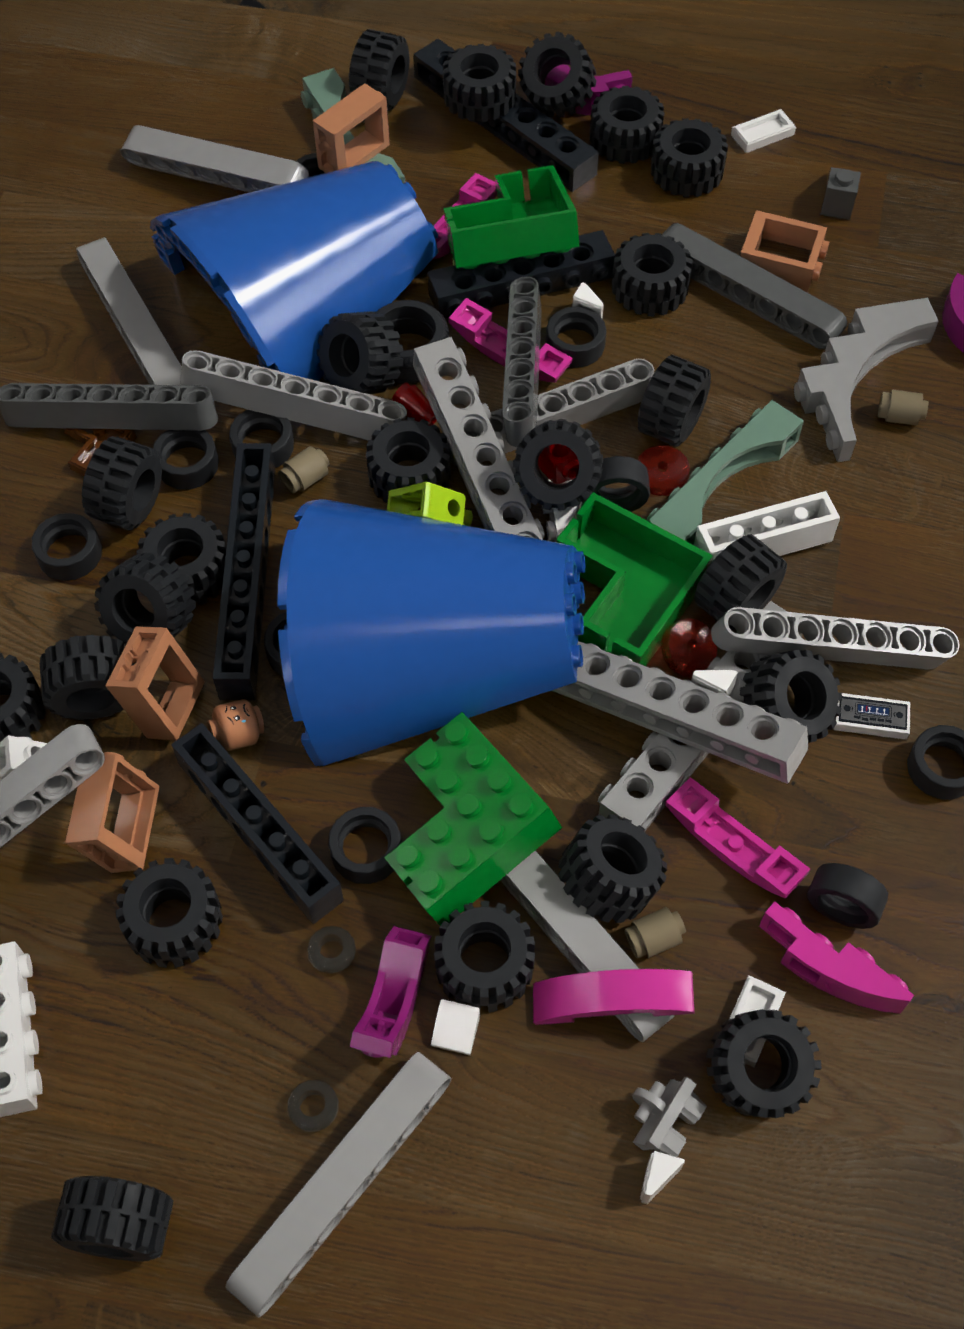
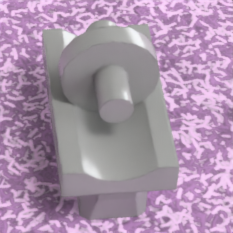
M684 1077L681 1082L671 1079L666 1087L662 1083L655 1081L649 1091L643 1088H636L632 1098L640 1107L635 1113L634 1118L644 1124L633 1143L642 1150L654 1149L657 1152L677 1157L686 1143V1138L672 1128L677 1117H680L687 1124H695L706 1109L704 1102L693 1092L697 1084L688 1077Z

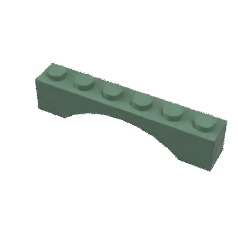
M334 68L302 78L304 91H301V99L305 108L311 109L313 119L346 97L345 84ZM350 131L344 134V144L355 138ZM378 153L366 162L379 161L384 165L391 164L396 170L399 179L405 183V176L392 157Z
M773 400L763 409H756L750 417L748 424L743 428H737L723 448H716L711 454L708 463L702 468L697 467L690 475L688 482L682 488H675L668 497L667 503L660 509L655 508L649 514L647 521L694 545L697 527L702 525V509L717 486L731 475L747 467L765 462L779 461L798 442L804 420Z

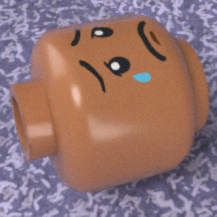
M242 699L215 706L212 720L207 721V729L226 751H232L256 744L259 734L264 733V722L259 707L257 705L252 706L248 700Z

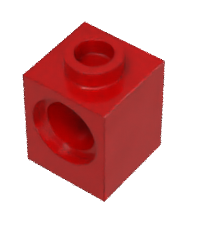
M553 444L541 452L538 466L552 483L562 484L576 477L579 470V461L576 454L567 446Z

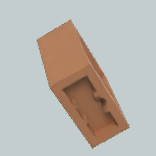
M364 83L313 120L319 169L328 173L364 164L390 145L387 101L381 92L374 90ZM365 120V131L347 144H344V134Z
M756 210L740 256L801 290L808 292L811 281H818L823 263L818 262V260H825L830 243V241L824 240L827 227ZM766 239L811 250L808 263L758 251L761 240Z
M136 626L105 686L146 738L177 741L205 681L167 628ZM159 666L171 681L160 704L148 691V687Z
M105 752L103 766L77 788L65 844L111 873L136 871L139 867L143 870L160 786L148 778L145 772L136 769L125 761L122 755L114 752ZM112 788L122 794L114 833L104 828Z

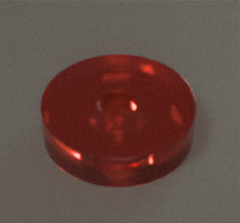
M653 446L643 451L638 457V460L647 467L651 494L669 496L675 488H682L687 483L690 466L686 456L679 450L670 446Z
M687 618L673 623L663 634L661 641L663 658L669 668L680 676L692 677L695 670H707L710 663L717 657V646L712 640L711 630L697 619ZM687 644L690 645L691 652L688 650Z

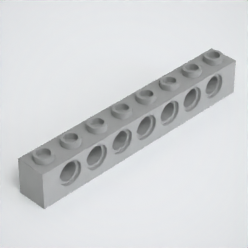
M452 337L414 348L413 367L442 433H445L450 451L484 528L543 540L544 530L539 519H533L529 510L531 508L529 496L527 494L523 495L519 490L518 483L515 482L514 475L516 471L513 468V461H507L503 452L505 450L503 438L498 431L494 432L492 428V416L486 403L482 404L478 397V383L473 375L469 376L465 368L467 362L462 348H456ZM442 376H451V377L454 378V379H452V380H445V379H443V378H441V377H442ZM454 404H464L466 408H457ZM473 431L478 433L479 436L471 437L466 433ZM488 460L492 463V465L484 466L481 465L478 461ZM498 488L506 494L496 495L491 490ZM511 517L516 519L519 524L510 525L504 519Z
M772 601L764 608V610L787 612ZM763 628L765 633L772 637L771 633L766 628ZM727 651L722 659L716 657L710 663L707 670L737 671L735 685L729 696L734 700L744 703V696H740V687H745L746 685L743 677L745 673L751 672L749 667L754 662H758L760 658L768 655ZM736 665H743L748 669H741ZM655 731L652 732L642 746L643 752L637 760L633 757L630 758L620 772L621 779L615 786L611 783L608 784L598 798L600 803L598 816L603 815L606 818L609 814L616 815L620 820L625 817L631 820L633 825H640L647 829L664 809L666 801L687 781L709 753L688 744L678 745L673 742L675 739ZM661 765L666 768V771H656L651 766ZM639 791L643 793L645 797L634 798L629 794V792Z
M578 641V645H581L583 651V667H577V682L552 690L786 784L789 783L808 751V729L794 719L779 717L766 712L757 705H747L732 699L725 693H715L698 686L690 680L678 679L665 674L658 668H649L633 662L626 656H617L601 650L598 646L591 643L585 644Z

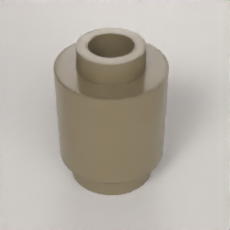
M891 389L890 392L882 391L878 418H885V422L917 426L919 420L926 419L929 402L923 400V393Z
M309 446L285 462L283 468L278 471V474L284 486L291 493H295L298 490L303 492L329 473L327 466L330 463L321 449H314Z
M667 907L632 921V926L624 929L628 944L637 959L644 955L650 958L682 944L681 935L686 933L685 925L677 911L671 913Z

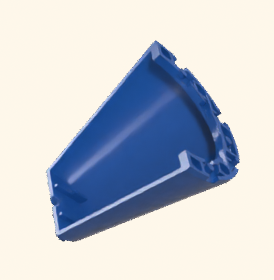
M372 161L162 214L150 222L151 230L157 232L152 236L160 259L174 275L185 269L180 254L197 269L219 299L230 310L234 322L251 348L254 347L259 352L257 359L261 367L319 381L324 375L323 370L319 368L320 356H317V349H320V344L318 343L319 335H323L322 328L325 324H329V319L342 313L376 312L383 306L392 303L439 253L435 241L438 238V233L432 223L427 222L415 200L416 193L413 187L408 182L403 183L399 179L396 170L391 164L384 165L379 161Z
M326 499L308 501L294 515L295 520L300 522L297 529L287 531L280 562L277 606L280 610L286 609L287 625H285L284 630H278L283 678L294 722H304L306 730L305 733H302L301 741L315 766H325L443 727L461 712L470 718L577 682V667H583V651L581 645H578V635L584 634L582 613H577V609H579V604L585 602L583 582H580V573H585L586 565L583 551H577L573 545Z

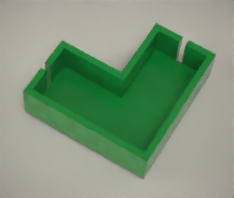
M554 165L527 169L530 201H525L522 171L495 175L497 199L443 208L448 244L456 268L473 269L484 263L502 264L512 258H536L541 253L552 251L565 253L570 251L571 248L580 247L577 210Z
M594 492L579 509L576 519L572 518L556 539L557 543L573 545L577 551H583L586 568L585 573H580V577L603 589L583 616L584 634L578 635V641L585 644H594L601 650L617 656H626L633 662L647 666L693 601L698 583L713 559V555Z
M463 712L436 733L439 737L437 741L433 742L429 738L404 759L443 809L384 857L439 926H441L443 921L450 923V913L456 909L459 913H462L465 904L474 903L562 829L561 824L550 807Z

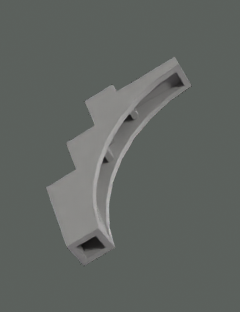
M928 298L855 309L852 322L848 324V335L828 339L826 350L821 355L822 365L801 368L798 382L794 384L795 399L797 402H801L805 414L816 412L817 421L820 425H823L826 432L827 447L829 450H833L837 462L849 461L851 459L857 441L851 421V395L857 384L870 369L887 357L907 348L931 342L938 319Z

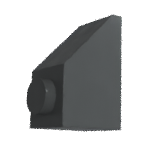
M834 167L830 168L820 215L850 220L858 192L861 172Z

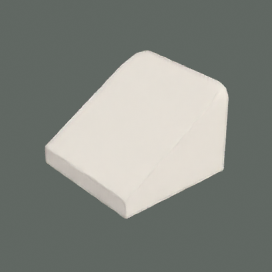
M582 282L573 296L572 307L590 309L602 318L604 304L589 286Z
M695 670L691 681L702 688L715 693L722 692L729 696L734 688L738 672L734 670Z
M441 999L431 1046L471 1055L480 1019V1009Z
M654 1151L648 1161L640 1196L641 1202L648 1204L681 1170L685 1160Z

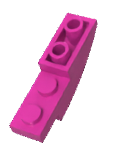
M776 902L765 912L759 927L787 949L781 964L818 989L862 1007L899 1014L915 996L908 990V986L902 979L894 974L886 973L875 964L874 958L864 949L855 948L848 942L838 953L824 935L813 933L802 924L800 917L793 910L787 907L782 908Z

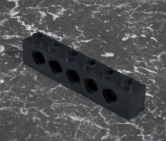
M600 230L579 235L580 247L571 248L570 251L565 253L552 251L541 253L536 258L518 257L502 264L484 263L473 269L456 268L453 265L428 271V294L434 308L444 318H449L465 298L485 309L509 303L510 285L514 280L521 277L535 278L538 281L540 295L580 286L582 282L589 284L612 278L615 253L604 231Z
M203 723L171 744L180 767L313 925L344 901L340 882Z

